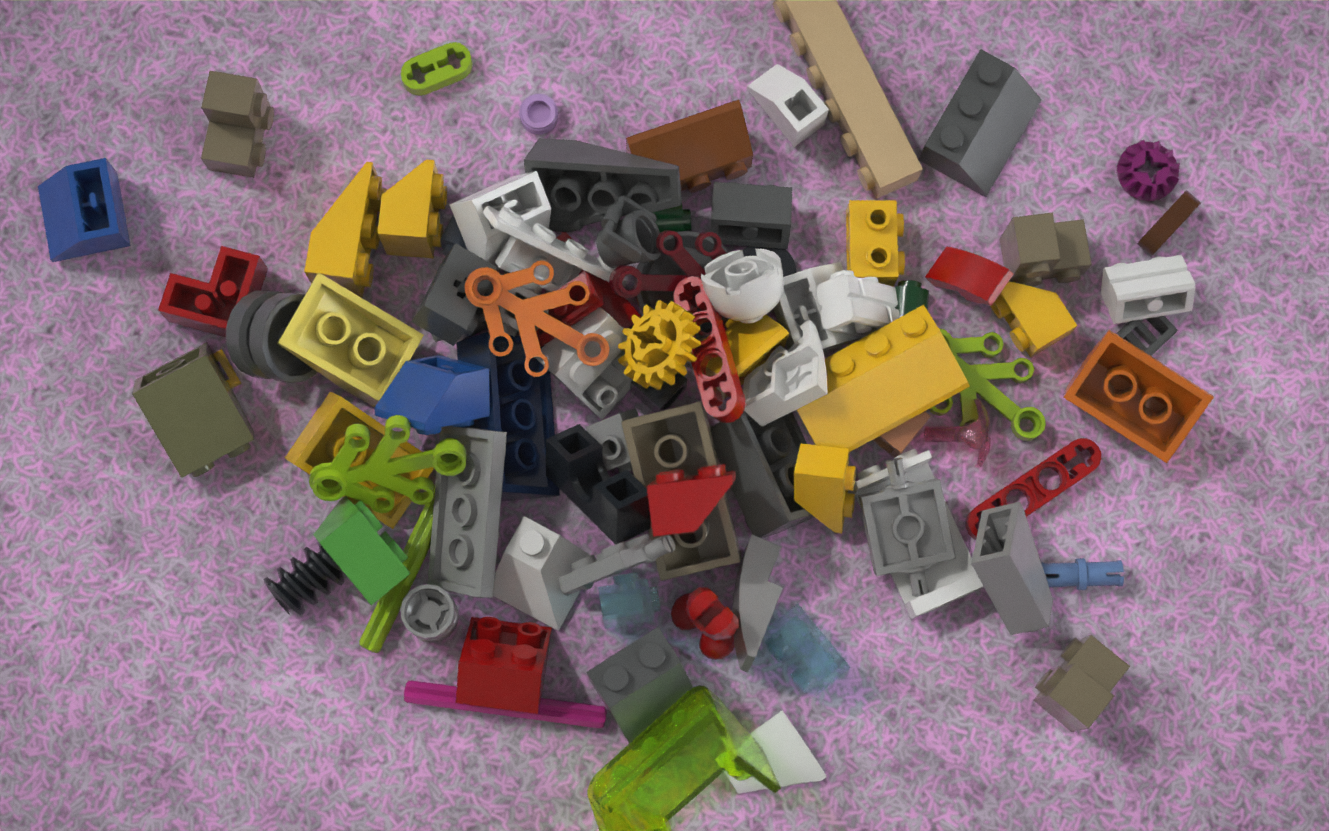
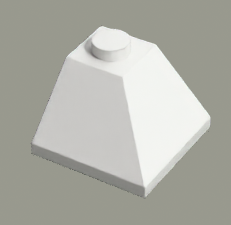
M524 516L504 551L496 570L493 597L559 631L580 591L569 596L564 595L560 589L558 578L573 572L571 563L591 555L561 535Z

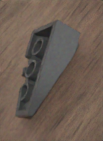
M539 138L524 159L525 173L537 171L550 203L549 229L551 231L574 232L582 230L585 225L602 222L608 206L615 204L620 196L628 197L650 212L680 206L682 203L679 166L577 140Z

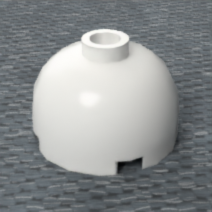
M755 249L757 256L744 257L743 250H737L717 257L704 267L706 275L701 274L703 288L720 316L742 323H754L761 320L764 315L769 313L778 304L784 290L781 259L775 252L766 249Z

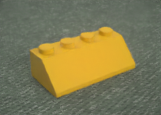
M922 305L825 358L827 395L796 410L815 445L847 448L851 452L965 390L970 385L940 329L926 307Z

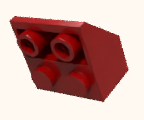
M725 464L700 467L698 475L685 477L684 469L659 472L656 475V480L647 485L653 537L695 532L736 480L735 470L726 471Z
M471 617L458 663L455 703L538 714L552 627L540 626L533 622L516 623L501 621L494 617Z

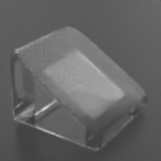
M563 492L544 519V522L577 543L592 522Z

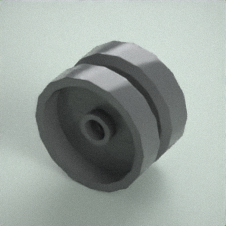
M269 290L254 291L242 297L231 311L226 326V346L232 362L241 372L255 378L274 379L288 383L304 382L317 374L316 370L277 344L305 294Z

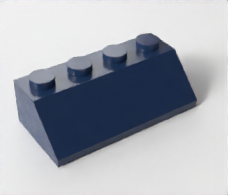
M489 332L457 342L458 360L489 368L490 416L476 419L474 424L468 427L507 432L501 501L560 496V489L546 476V439L555 435L550 372L547 370L540 377H533L526 372L524 367L526 355L520 336L515 335L514 337L510 335L513 339V349L508 355L502 357L496 356L490 351L488 345L490 339ZM498 336L493 341V347L498 352H504L508 349L509 342L504 336ZM535 357L529 361L531 371L541 372L544 369V366Z

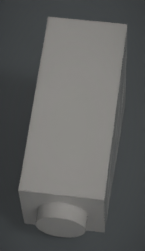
M1021 502L982 510L971 564L1010 635L1048 628L1053 597Z

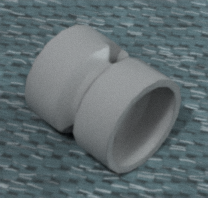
M431 584L419 585L410 590L403 599L400 609L401 620L406 629L418 639L429 643L441 642L448 638L456 629L459 620L458 607L454 600L441 587Z

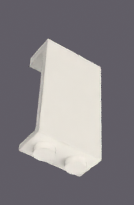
M912 449L895 457L903 459L906 481L920 482L935 478L928 464L932 458L929 450L918 454L916 449ZM875 465L858 473L859 480L855 481L853 493L860 506L858 495L880 491L887 485H890L887 468L881 470L879 465ZM945 499L944 502L956 559L936 563L924 570L929 593L924 595L921 593V596H912L909 574L900 572L890 573L911 620L984 588L971 564L972 557Z

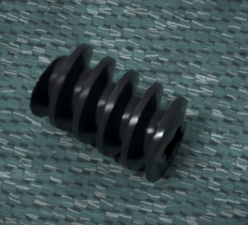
M318 541L320 550L318 553L308 547L303 549L307 560L305 563L295 557L290 559L293 572L290 573L282 567L277 568L280 579L278 583L268 577L263 579L269 591L289 615L290 609L299 615L305 613L303 599L312 605H316L318 603L316 589L329 595L331 593L329 579L339 585L345 582L342 570Z

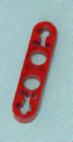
M690 276L684 278L675 287L673 294L674 302L695 316L693 322L698 326L706 322L712 323L710 336L701 341V346L692 348L691 354L697 359L695 362H691L706 412L719 422L731 423L743 414L746 406L745 396L722 318L714 309L707 296L702 280L698 277ZM695 290L700 292L695 295L697 307L703 311L698 312L697 308L689 302L693 298L692 292ZM721 357L723 365L719 373L714 376H707L706 366L713 358ZM717 387H721L722 392L731 398L726 401V409L724 410L718 407L723 404L721 392L716 389Z
M1079 438L1054 453L976 506L967 515L965 520L968 534L976 540L978 530L975 524L979 521L977 514H982V510L995 508L992 505L994 501H997L998 507L1007 505L1006 497L1013 490H1018L1026 495L1028 500L1027 508L1024 510L1026 517L1092 473L1100 465L1102 458L1099 446L1090 439ZM1077 447L1080 452L1087 449L1091 454L1087 459L1089 466L1087 467L1084 463H1079L1069 472L1074 475V478L1070 479L1069 473L1063 464H1066L1077 455L1074 448ZM1061 457L1063 464L1057 461V458ZM1052 469L1058 473L1060 484L1057 489L1048 490L1040 484L1039 474L1041 470Z

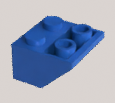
M106 158L65 166L38 186L49 255L52 262L131 246L118 173Z
M441 355L406 361L374 407L375 416L384 419L394 415L404 416L410 421V427L416 428V432L423 435L438 434L441 432V427L471 426L474 424V420L490 416L489 368Z

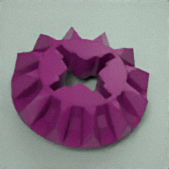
M1143 139L1136 144L1128 146L1122 153L1117 164V177L1122 188L1132 197L1142 201H1156L1169 195L1179 181L1180 164L1176 162L1173 150L1163 147L1160 141L1145 142ZM1146 158L1151 166L1162 167L1161 170H1158L1153 175V181L1149 178L1148 173L1137 171L1144 166Z

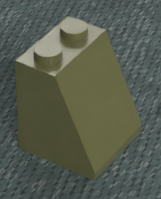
M207 342L136 379L132 395L181 478L190 473L193 477H198L211 470L215 466L213 461L227 454L229 458H233L251 447L249 442L254 440V430Z

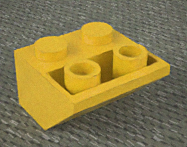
M426 159L382 194L377 234L387 255L434 259L435 247H442L440 239L443 234V224H440L439 209H446L447 186H444V175L438 174L434 160Z

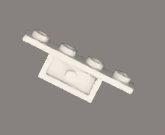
M490 206L485 208L483 214L492 226L510 235L495 260L499 268L511 273L530 268L536 261H547L554 269V277L550 283L539 286L551 292L558 290L577 277L581 270H585L609 282L610 275L615 268L608 267L602 261L600 255L596 258L587 254L589 252L588 249L572 239H568L566 243L555 238L556 234L539 223H535L531 227L522 222L523 218L506 207H502L500 211ZM539 265L534 269V277L539 281L546 280L550 275V271L545 265ZM623 278L622 285L624 287L627 283V280L625 278Z

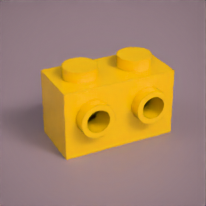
M849 200L846 208L847 270L853 271L855 277H877L879 283L894 287L899 277L898 275H904L905 254L904 251H898V237H903L904 215L903 213H897V200Z

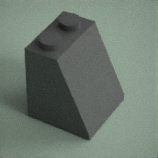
M656 627L586 672L591 684L632 748L701 704L681 661L659 627Z

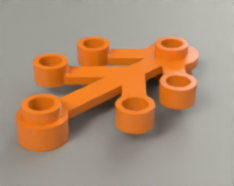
M543 260L536 261L530 268L504 275L488 267L474 270L466 279L465 294L473 305L483 309L490 334L488 345L494 355L506 356L513 349V339L504 331L499 306L515 315L526 355L524 367L529 375L540 377L549 368V361L542 354L535 326L575 348L578 358L586 365L597 366L607 359L609 345L603 336L597 333L583 335L543 312L567 304L579 306L586 303L589 299L590 291L585 283L574 281L564 289L522 300L508 292V290L532 282L537 285L550 283L554 277V269L550 263ZM539 265L547 266L550 271L549 277L544 281H539L534 277V269ZM483 280H489L493 284L494 289L489 296H482L478 292V284ZM575 285L582 286L585 290V297L581 301H573L569 296L570 289ZM498 336H504L509 342V347L504 352H498L493 347V341ZM590 341H595L600 345L601 351L596 357H589L585 353V345ZM538 356L544 360L545 367L541 372L530 370L529 361L531 358Z

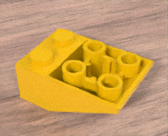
M367 161L311 232L304 272L311 283L317 273H321L363 298L364 288L371 287L373 281L374 265L369 263L371 249L377 250L379 246L378 226H375L377 213L378 211L380 212L382 194L387 191V189L382 188V177L378 176L373 162Z

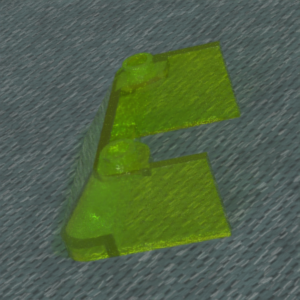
M698 685L687 691L599 770L589 784L587 795L599 831H672L668 821L725 770L738 781L754 777L775 794L781 789V786L761 745L716 694L707 687Z

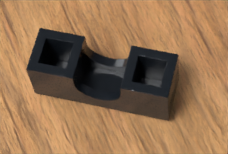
M580 424L546 439V476L615 545L650 529L651 516L647 488L628 470L610 477L603 463V446Z

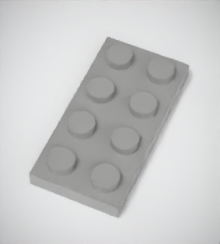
M441 427L439 442L445 438H454L465 447L466 467L461 473L454 476H445L438 472L436 474L427 584L439 586L446 591L478 598H493L507 432L471 427Z

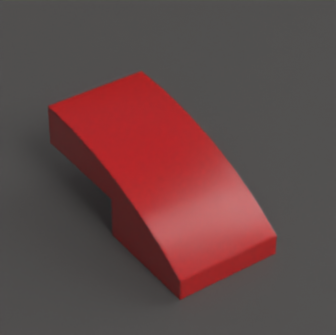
M946 246L925 278L935 287L958 291L967 301L992 306L1013 276V273L1008 268L987 258Z

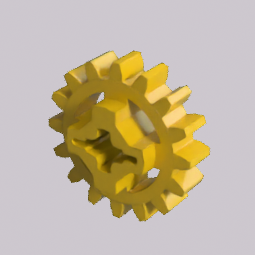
M661 300L657 301L655 310L645 305L643 307L644 315L641 318L636 315L631 317L634 323L631 329L624 328L622 331L627 336V340L618 344V349L625 352L618 359L619 364L626 367L623 373L642 387L648 388L652 386L657 390L661 389L663 381L671 386L674 385L676 373L685 376L687 374L684 366L686 362H695L697 359L691 354L692 348L701 346V341L693 337L700 331V326L693 322L695 316L673 301L667 305Z

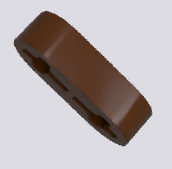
M1186 190L1137 244L1152 257L1195 211L1201 202Z

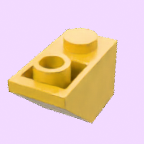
M1011 281L1006 284L993 305L990 306L999 319L1004 317L1012 329L1010 337L1017 349L1021 352L1026 351L1030 358L1070 335L1078 326L1056 292Z
M800 443L794 470V501L835 533L843 532L845 517L852 518L854 513L855 494L848 493V490L853 491L856 466H849V449Z

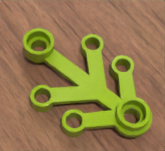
M939 328L970 387L959 392L962 422L958 426L960 437L965 441L972 442L977 440L983 433L984 426L978 416L977 393L1011 422L1012 432L1018 439L1023 441L1036 439L1044 431L1046 425L1042 412L1034 407L1021 409L988 381L1011 379L1016 383H1025L1033 376L1034 366L1032 362L1026 358H1018L1008 363L969 365L958 354L980 352L987 358L996 357L1002 351L1004 345L1001 336L997 333L989 332L982 337L953 338L949 332ZM986 339L996 341L997 350L988 351L984 347V341ZM1015 365H1024L1028 370V375L1025 377L1018 376L1014 371ZM952 397L946 399L947 408L941 410L933 406L929 409L930 412L937 416L947 414L953 406ZM1022 419H1029L1033 423V430L1031 432H1025L1021 429L1020 421ZM967 422L974 423L978 428L977 434L973 436L968 435L964 431V424Z
M394 415L387 419L385 435L365 464L350 467L358 452L365 451L370 445V430L365 425L352 424L346 429L344 445L334 460L315 466L310 473L309 484L314 494L321 500L336 501L345 495L357 501L361 500L378 513H387L393 509L395 492L410 497V500L415 504L425 505L433 500V482L426 477H417L410 480L398 474L434 467L442 475H457L466 467V449L457 439L445 438L433 450L391 458L400 443L406 442L410 437V421L404 416ZM393 428H402L403 430H402V431H394V430H392V429H393ZM354 436H359V437H362L363 439H361V440H355V439H353L352 437H354ZM372 481L379 484V486L370 489L359 484V482ZM423 489L426 492H418L416 490ZM378 498H386L388 500L381 501Z

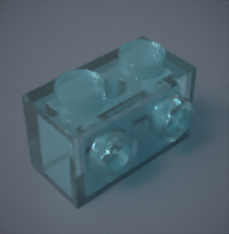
M638 572L613 576V585L598 587L605 629L653 621V612L661 611L657 586L649 587L648 579L639 580Z
M798 603L766 629L764 635L767 640L764 642V645L777 661L780 662L784 658L794 671L790 674L791 678L805 694L811 691L814 696H817L851 668Z

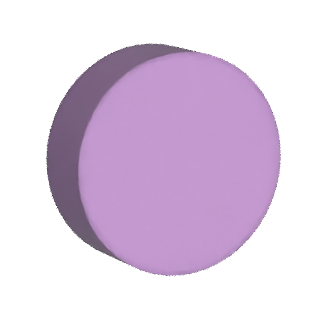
M544 94L528 96L522 102L519 109L521 124L528 132L541 135L550 132L558 122L556 103L552 98Z

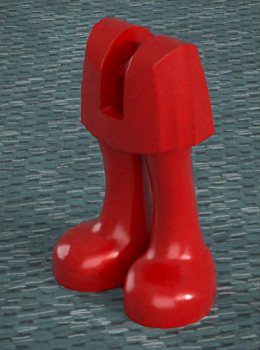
M699 587L693 592L686 593L675 600L671 609L672 622L677 628L685 631L698 628L702 632L699 641V648L702 654L713 660L723 659L735 648L733 634L739 628V619L728 606L725 607L718 600L719 597L711 589Z

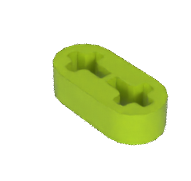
M451 42L410 58L402 66L400 74L405 89L413 95L422 96L463 80L471 72L473 64L467 47L461 43ZM455 54L458 59L463 58L460 61L461 67L454 69L452 65H446L449 63L448 56ZM420 69L421 73H427L424 75L425 82L418 84L416 79H412V71Z

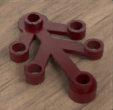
M666 230L658 235L656 246L661 253L669 255L686 275L641 274L633 266L622 265L612 271L609 285L616 295L623 298H633L641 291H675V287L684 278L694 276L701 279V274L705 276L706 273L683 247L682 237L675 231ZM702 232L697 236L695 248L701 255L709 256L714 260L721 255L727 254L722 248L721 238L716 233ZM668 235H672L675 239V246L671 250H666L663 245V241ZM710 236L714 240V247L710 251H705L702 243L706 237ZM627 275H632L635 279V284L631 289L626 290L622 285L623 278ZM697 290L692 292L693 298L689 301L694 306L697 304L695 295L700 293ZM712 323L708 330L701 331L700 329L697 334L705 337L710 336Z

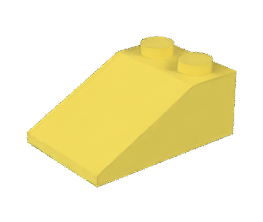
M317 273L277 344L340 388L375 407L404 363L412 358L424 335L321 273Z

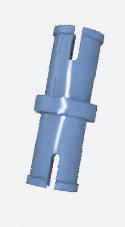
M1084 558L1075 559V563L1041 562L1045 574H1056L1055 576H1046L1049 587L1076 586L1077 590H1086L1087 586L1119 587L1124 584V576H1120V574L1106 575L1111 572H1124L1122 560L1086 562Z

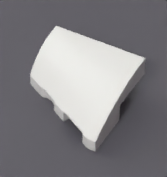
M811 320L804 322L800 326L803 336L787 351L780 345L770 354L764 364L756 367L744 379L743 393L746 403L744 411L761 426L827 395V372L823 348L817 327Z
M783 710L714 759L738 794L818 782L827 777Z

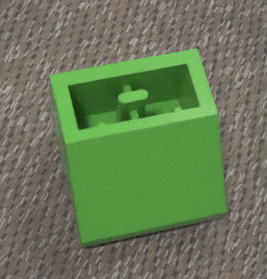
M345 496L336 504L313 535L370 605H373L410 574L403 565L408 556L386 531L381 535L377 533L383 526L361 500L354 505Z

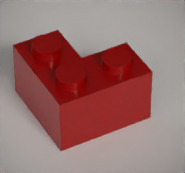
M221 246L209 283L170 273L158 311L170 323L226 337V326L232 309L242 297L254 291H261L268 268L258 255Z

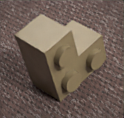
M210 70L201 106L209 120L201 160L208 170L254 178L257 166L262 167L265 161L266 145L262 141L265 130L272 128L274 108L270 107L267 94L264 93L257 78Z
M1053 212L1013 217L999 239L1003 265L1013 273L1009 280L1011 282L1034 287L1042 284L1043 279L1057 278L1058 283H1070L1080 280L1081 275H1084L1092 265L1084 219L1054 223Z
M1092 635L1082 638L1081 641L1075 637L1060 655L1065 660L1063 664L1057 666L1054 670L1049 669L1035 686L1040 692L1033 701L1071 732L1090 728L1113 699L1114 695L1110 693L1111 690L1130 668L1127 663Z

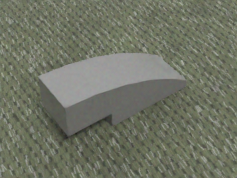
M753 534L750 536L737 572L732 612L739 619V628L733 634L740 670L747 673L756 657L783 587L768 581L781 546Z

